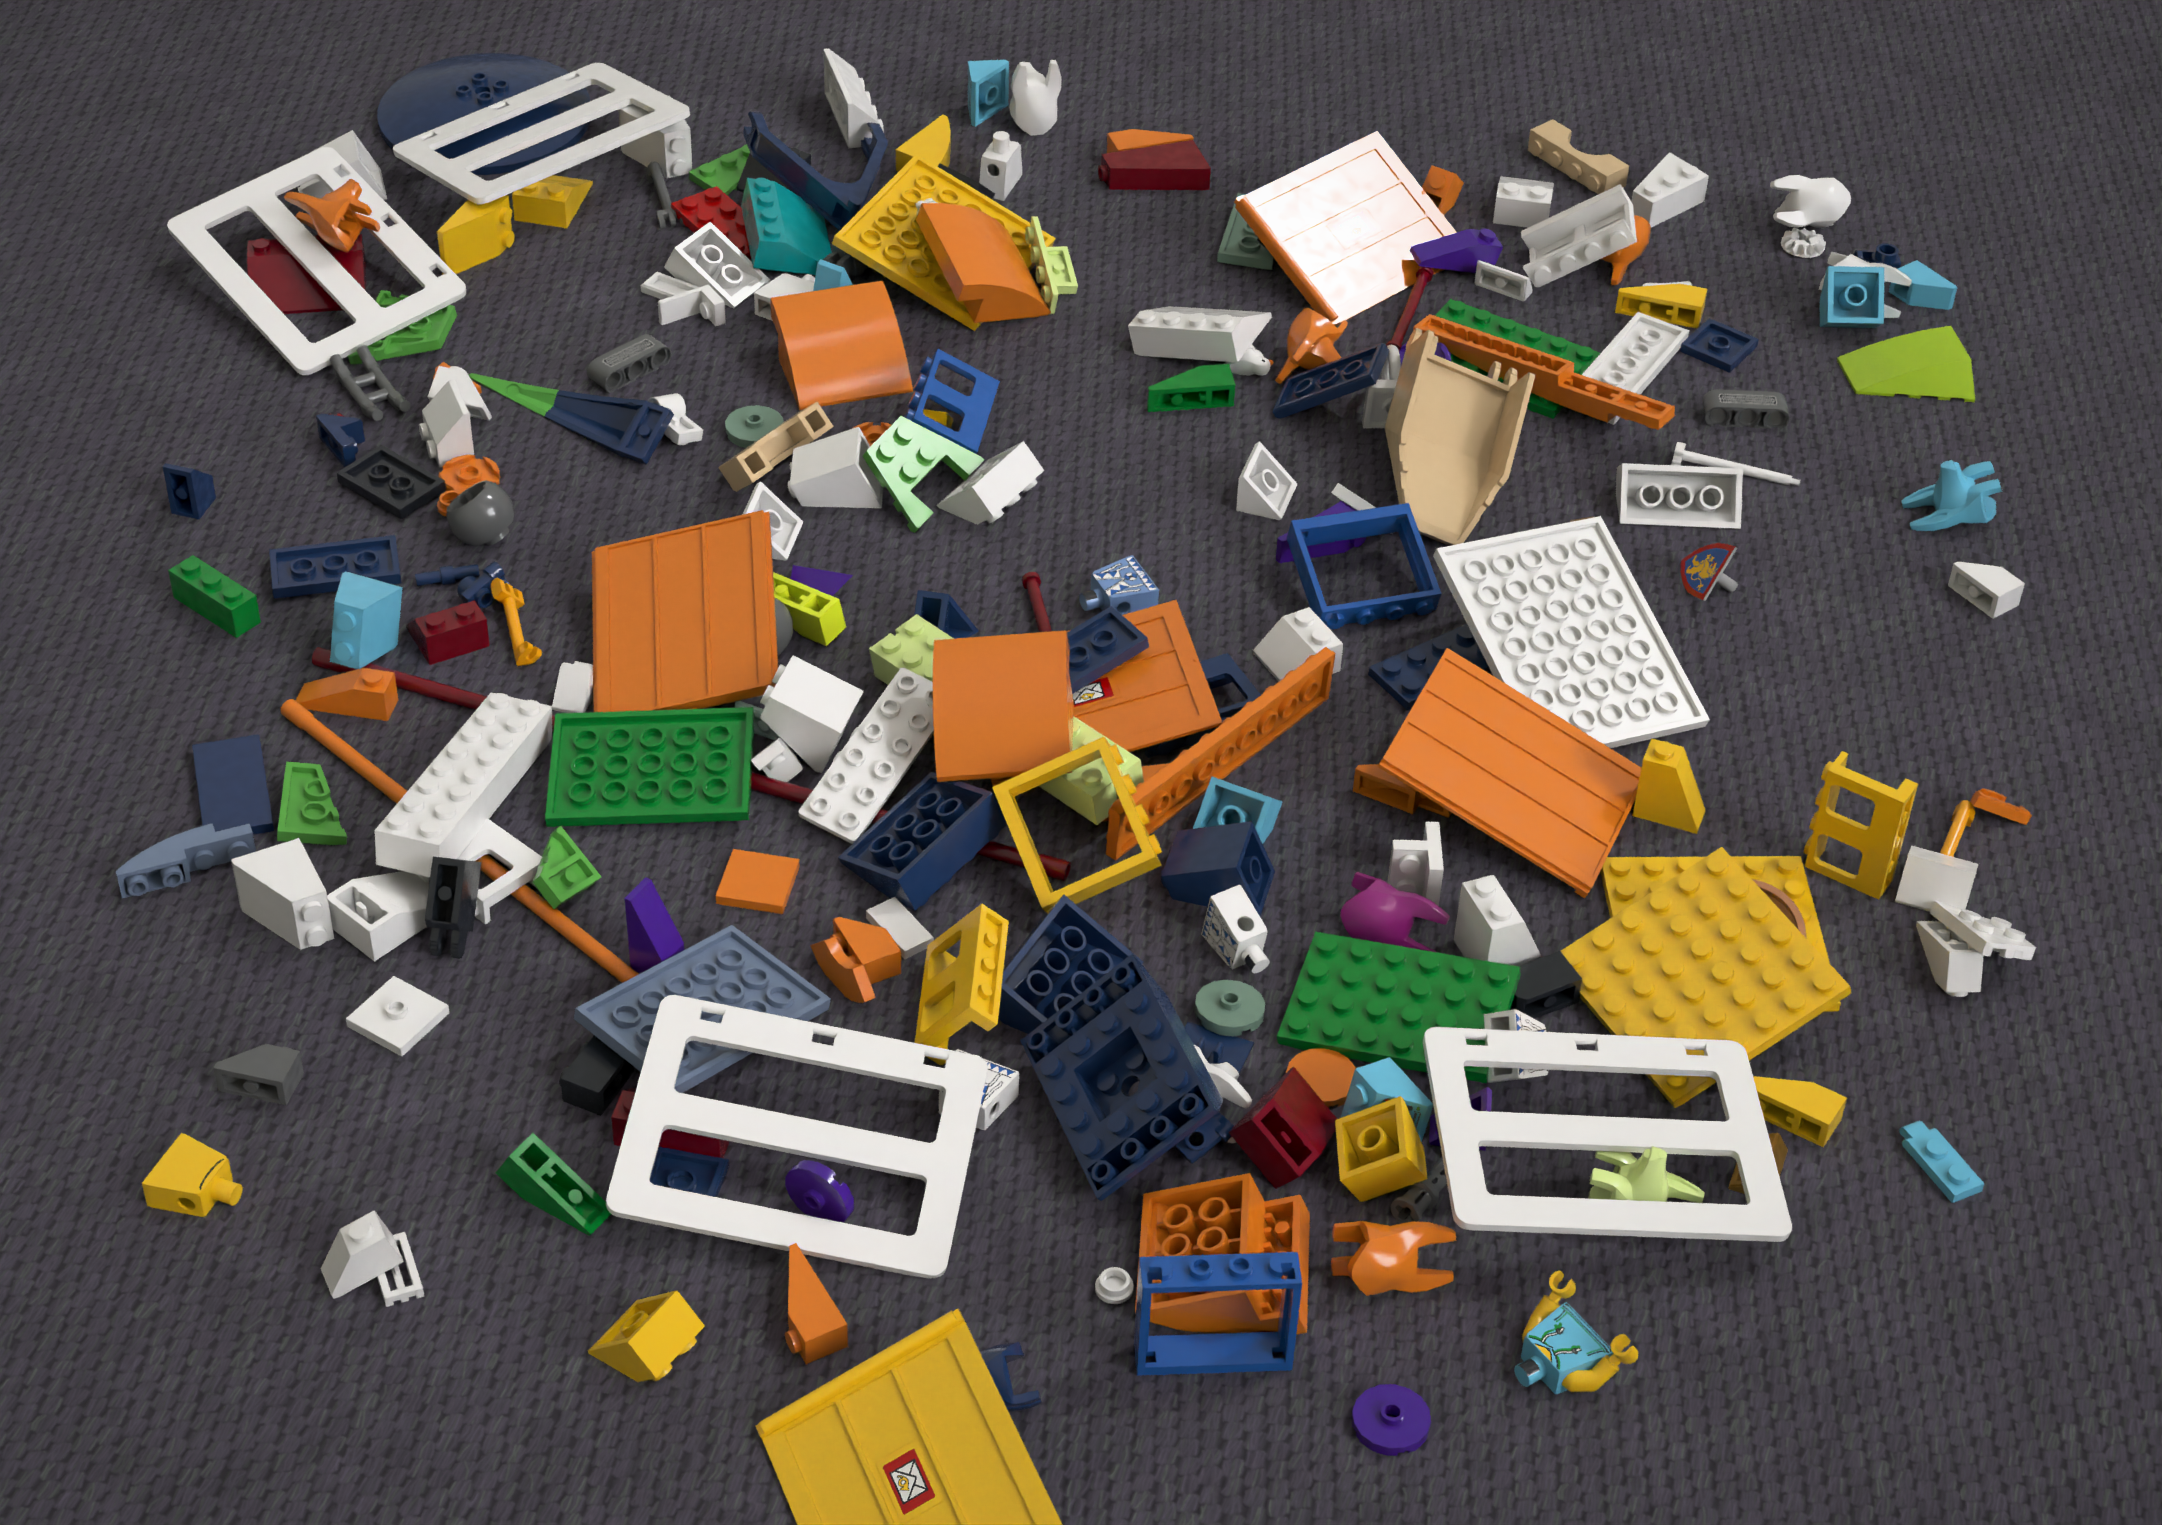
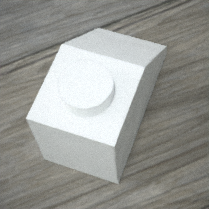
M439 366L427 396L428 399L431 401L449 380H455L470 417L490 421L492 416L468 373L457 366H451L450 368Z
M1956 562L1953 564L1948 583L1950 588L1991 618H1995L2019 606L2025 585L2024 582L2003 567Z
M374 1210L339 1229L321 1267V1271L331 1296L335 1299L404 1261L392 1233Z

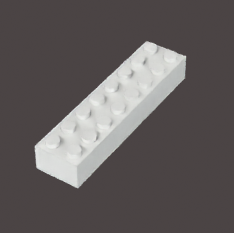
M490 693L375 829L376 865L430 877L433 856L457 859L477 835L485 820L492 816L551 741L552 706L540 704L534 700L509 697L503 693Z

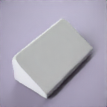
M1478 260L1475 285L1520 301H1525L1532 293L1529 277Z

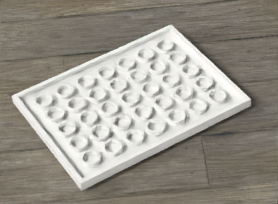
M1601 516L1436 549L1433 557L1493 676L1609 748L1702 728L1709 722L1708 715Z

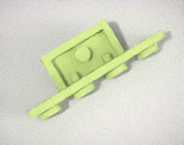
M1032 216L1030 227H1026L1025 239L1026 243L1031 245L1030 257L1031 262L1036 264V281L1041 283V295L1051 311L1050 314H1055L1058 295L1076 294L1078 284L1068 247H1046L1038 216Z

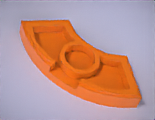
M832 937L810 945L824 974L846 998L858 1003H864L875 998L864 966L855 964L846 956L837 938Z

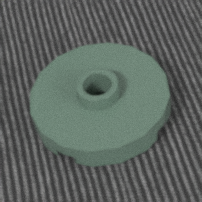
M760 405L745 406L736 409L728 415L725 420L726 433L732 443L739 447L747 448L781 425L784 420L779 412L770 407Z
M1234 980L1213 981L1203 986L1196 994L1195 1016L1202 1020V1026L1216 1034L1232 1037L1240 1036L1242 1031L1250 1029V1032H1252L1263 1022L1265 1001L1260 992L1246 983Z

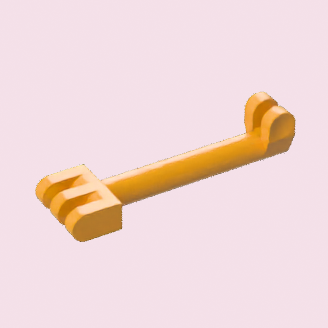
M495 578L491 583L492 595L494 599L501 602L504 606L516 665L532 664L541 657L542 650L524 641L517 610L524 605L522 592L516 588L513 589V586L504 583L503 580Z
M1963 800L1956 806L1951 819L1953 822L1940 851L1941 854L1953 857L1965 827H1971L1976 812L1970 801Z

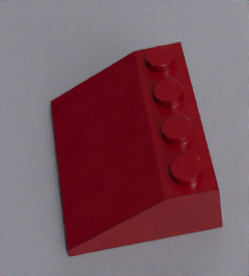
M359 234L348 253L327 244L319 235H315L314 237L366 291V258L363 235ZM260 238L247 242L248 276L283 314L343 310L277 239L267 240Z

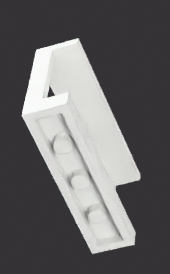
M1621 184L1521 231V237L1529 248L1530 263L1523 265V269L1534 286L1541 287L1637 242L1633 204Z
M488 818L477 835L457 858L459 860L476 861L482 856L490 854L511 869L488 886L478 889L475 917L484 924L491 921L489 909L491 906L528 882L535 886L533 880L542 856ZM418 875L427 883L430 882V877Z

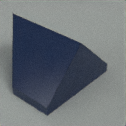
M923 590L917 591L914 616L916 614L954 639L968 638L979 631L950 594Z

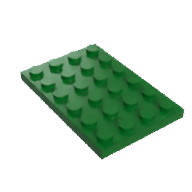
M1450 299L1435 315L1574 362V373L1580 375L1601 354L1590 347L1572 343L1562 337L1544 333L1537 328L1519 324L1512 319H1505L1486 310L1466 305L1461 301ZM1450 353L1451 362L1484 376L1488 375L1489 372ZM1500 377L1498 378V381L1503 383L1504 380ZM1533 393L1530 394L1527 405L1528 410L1552 419L1564 407Z
M754 708L555 714L545 813L547 827L749 820Z
M1315 932L1277 1034L1278 1044L1301 1050L1325 1048L1337 1051L1350 1059L1372 1063L1390 1057L1399 1068L1428 1073L1423 1048L1425 1032L1432 1027L1485 1029L1484 1014L1510 1010L1521 976L1520 967ZM1466 1039L1467 1045L1485 1046V1040ZM1464 1067L1466 1080L1481 1083L1488 1082L1489 1067Z

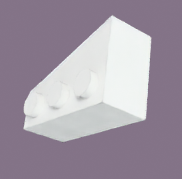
M1669 152L1633 190L1631 202L1634 215L1645 218L1653 227L1704 202L1709 176L1698 170L1697 167L1688 164Z

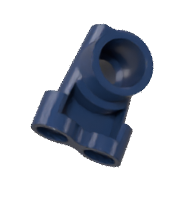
M1879 244L1876 247V252H1868V250L1854 251V256L1866 262L1883 263L1896 269L1901 267V261L1898 256L1899 250L1892 244Z
M495 561L482 570L483 574L478 578L467 576L461 580L457 592L463 603L475 600L479 608H487L494 600L491 590L492 581L495 578H499L504 583L509 584L504 577V570Z
M1218 1112L1174 1147L1189 1163L1193 1164L1199 1158L1205 1156L1221 1140L1226 1143L1232 1137L1228 1132L1234 1125ZM1192 1134L1202 1136L1203 1143L1200 1146L1190 1144L1189 1137Z

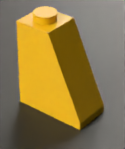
M1651 738L1642 762L1632 816L1697 834L1705 814V807L1686 751L1682 746Z

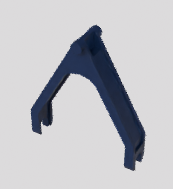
M749 112L748 116L752 127L744 126L743 134L752 157L838 229V233L863 208L880 168V162L888 145L880 124L868 122L867 125L872 133V138L864 137V140H861V146L868 161L861 179L854 183H840L823 177L769 131L762 113Z

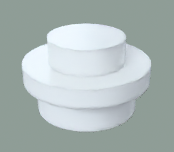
M1107 1268L1096 1280V1294L1106 1303L1120 1304L1130 1299L1133 1294V1281L1129 1274L1121 1268Z

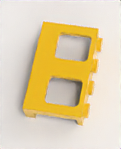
M1842 751L1834 762L1829 761L1826 764L1821 775V780L1825 781V784L1820 789L1815 801V805H1818L1819 809L1814 814L1809 829L1813 830V834L1809 837L1803 851L1807 855L1805 867L1879 900L1893 881L1918 783L1905 778L1900 787L1894 789L1846 768L1848 753ZM1840 787L1874 802L1875 808L1870 826H1865L1834 812ZM1828 836L1861 851L1862 859L1858 875H1853L1819 859L1825 851Z
M980 904L927 945L914 1043L948 1049L949 1037L971 1021L986 1031H990L998 1025L1009 921L984 904ZM961 940L957 958L946 952V950ZM928 1057L939 1065L946 1063V1060Z

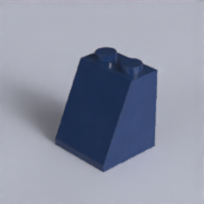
M1252 821L1177 831L1173 845L1170 846L1165 867L1161 871V882L1168 889L1173 900L1206 907L1209 905L1211 896L1241 885L1257 913L1261 916L1275 870Z

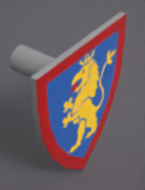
M1714 543L1699 548L1681 560L1680 572L1686 591L1703 601H1706L1716 583L1728 592H1734L1738 586L1737 582L1724 574L1723 571L1736 552L1737 547L1724 543Z

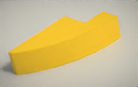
M940 116L896 149V171L899 172L916 154L937 167L939 163L949 167L951 129L948 116Z

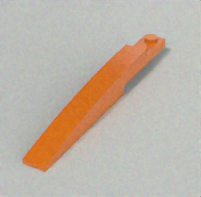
M1431 314L1413 326V331L1415 328H1419L1423 333L1427 330L1434 332V335L1438 336V343L1444 344L1450 353L1486 372H1489L1494 361L1500 362L1501 370L1499 377L1503 380L1509 368L1517 370V381L1528 372L1535 374L1531 393L1608 423L1615 416H1619L1624 420H1631L1648 428L1659 430L1675 416V406L1574 373V362Z

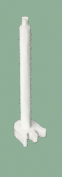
M1681 442L1676 444L1671 464L1680 466L1683 460L1708 467L1743 468V475L1789 486L1790 484L1797 486L1800 484V480L1793 479L1790 475L1684 450L1686 443Z

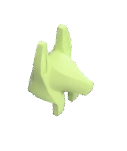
M1651 1146L1650 1149H1645L1638 1160L1630 1152L1596 1151L1595 1158L1613 1164L1615 1168L1613 1172L1598 1168L1593 1169L1590 1176V1184L1594 1186L1589 1192L1588 1199L1666 1202L1667 1198H1678L1702 1203L1705 1192L1680 1176L1666 1171L1667 1152L1660 1148Z

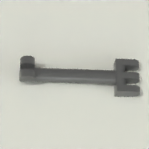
M651 162L646 170V178L648 183H654L663 209L656 211L657 222L660 229L666 228L665 221H669L671 227H676V220L678 218L676 212L671 208L672 202L664 181L662 168L658 162ZM680 218V224L683 226V220Z

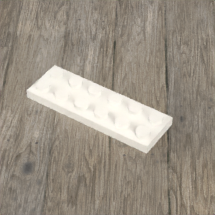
M1637 312L1582 375L1641 394L1678 352L1681 344L1688 338L1689 330ZM1615 416L1608 423L1614 425L1620 417Z

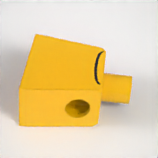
M183 1133L178 1136L142 1182L147 1206L199 1217H205L217 1201L231 1206L236 1205L241 1198L243 1190L241 1184L233 1182L229 1159L225 1155Z

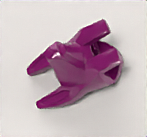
M1360 872L1355 873L1351 886L1361 892H1358L1345 902L1340 915L1343 925L1351 938L1436 952L1409 937L1415 917L1446 925L1450 916L1442 908L1419 894L1399 891L1380 878Z

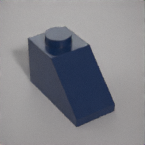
M165 463L163 472L171 514L200 520L216 499L212 475L195 469Z

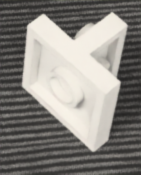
M1425 822L1423 840H1393L1387 883L1399 891L1419 894L1439 906L1444 871L1439 822Z

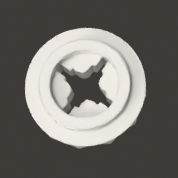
M1793 228L1792 231H1785L1781 240V246L1786 252L1802 258H1812L1821 255L1826 245L1823 235L1816 234L1815 230L1808 231L1805 228L1803 230Z

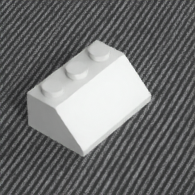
M1023 441L988 459L937 506L978 525L986 520L990 524L1004 514L1002 511L1003 507L1008 508L1020 500L1019 493L1021 491L1024 493L1038 483L1035 478L1044 469Z

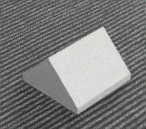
M1260 441L1254 445L1239 477L1236 511L1281 520L1297 483Z
M760 481L756 484L743 514L761 510L764 513H770L772 559L786 561L803 521Z
M1911 846L1895 902L1929 912L1934 901L1958 909H1966L1978 864Z

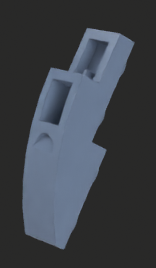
M213 823L176 834L147 848L116 870L121 897L141 896L146 892L166 887H176L191 881V871L209 869L215 865L231 862V859L256 852L250 824L215 832Z

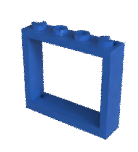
M1409 503L1291 521L1287 541L1311 610L1329 629H1338L1344 624L1356 622L1365 625L1381 618L1396 620L1403 615L1412 613L1426 615L1436 610L1441 597V591ZM1398 532L1419 592L1326 606L1306 546Z
M1298 1252L1139 1257L1134 1334L1137 1376L1292 1370L1302 1290ZM1152 1280H1161V1283H1152ZM1282 1289L1277 1332L1149 1336L1151 1293ZM1272 1352H1282L1285 1358H1273ZM1146 1356H1155V1362L1145 1363Z

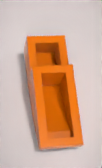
M1379 764L1358 765L1355 768L1353 792L1411 814L1415 812L1418 806L1448 818L1452 814V812L1379 768Z

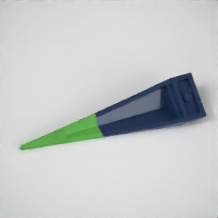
M473 373L468 374L472 380L601 447L621 457H626L645 465L649 462L674 416L671 409L646 400L582 394L532 386Z

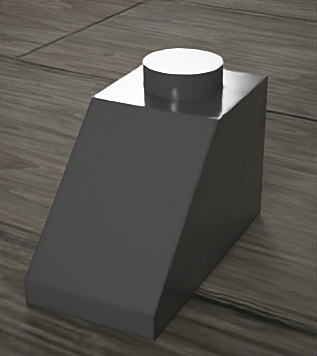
M264 1044L219 1061L213 1068L218 1091L282 1105L288 1104L304 1075L300 1051L270 1044Z

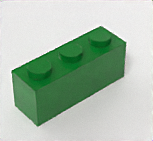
M194 555L168 570L173 598L235 638L261 623L256 595Z

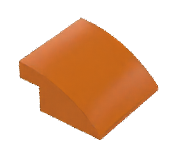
M946 203L921 204L916 221L957 301L964 302L974 323L1040 317L1051 313L1010 233L1002 224L984 212L970 207Z
M883 281L770 298L771 318L778 332L779 361L799 410H803L815 402H818L820 406H828L913 392L900 329Z
M1066 630L934 640L933 726L937 782L1015 777L1072 751L1074 700L1069 676L1070 649Z
M1250 1173L1143 1194L1139 1257L1298 1252L1302 1290L1296 1334L1307 1333L1310 1212L1301 1195L1264 1201ZM1152 1280V1283H1161V1280ZM1282 1289L1151 1293L1150 1322L1191 1332L1218 1334L1277 1332Z

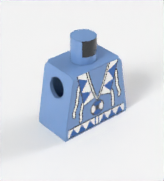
M1131 555L1095 570L1091 574L1090 591L1080 593L1079 600L1084 611L1099 607L1104 611L1113 606L1120 614L1124 615L1158 605L1159 589L1134 556Z

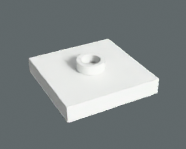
M393 976L346 1018L347 1027L403 1056L449 1014V1006Z

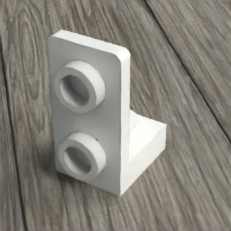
M709 284L658 301V315L661 325L701 313L704 319H709L715 326L726 323L725 301Z

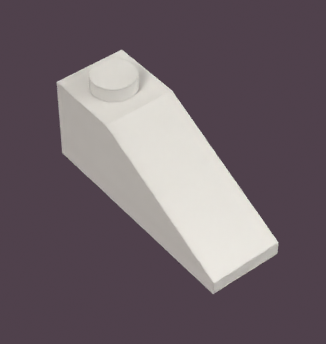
M1917 921L1916 927L1935 982L1951 996L1964 997L1968 995V992H1981L1984 955L1977 952L1940 921Z

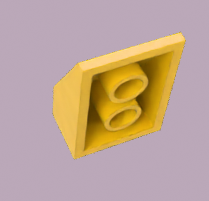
M552 175L512 193L514 220L568 228L591 188L593 181Z
M505 195L485 204H475L467 200L437 231L440 259L455 274L501 255L507 247L510 248L512 246L514 232L512 231L511 224L512 209L510 208L509 196Z

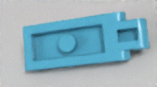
M1920 1120L1899 1129V1133L1905 1138L1902 1141V1146L1951 1203L1982 1192L1984 1182L1937 1129L1929 1130Z

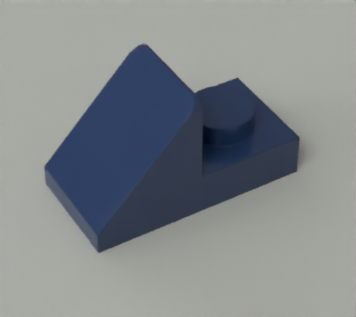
M328 414L316 415L319 438L340 463L346 467L356 461L355 454L358 453L357 444L365 442L362 420Z

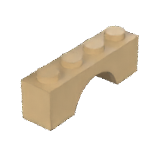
M1552 119L1530 130L1528 151L1549 163L1552 167L1562 171L1571 179H1575L1589 190L1600 194L1619 184L1623 188L1626 187L1629 165L1611 154L1591 155L1576 150L1570 145L1572 131Z
M815 402L718 468L731 488L737 492L771 471L775 465L793 454L794 448L809 444L834 426L819 403Z

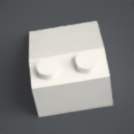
M1501 176L1498 184L1493 223L1529 228L1548 219L1554 183Z
M711 222L676 246L664 266L676 279L698 287L709 284L725 301V305L731 308L738 306L770 281L760 269L753 268L752 262Z

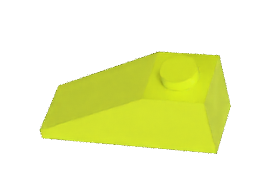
M773 572L774 597L787 607L793 620V629L800 635L827 646L846 628L838 598Z

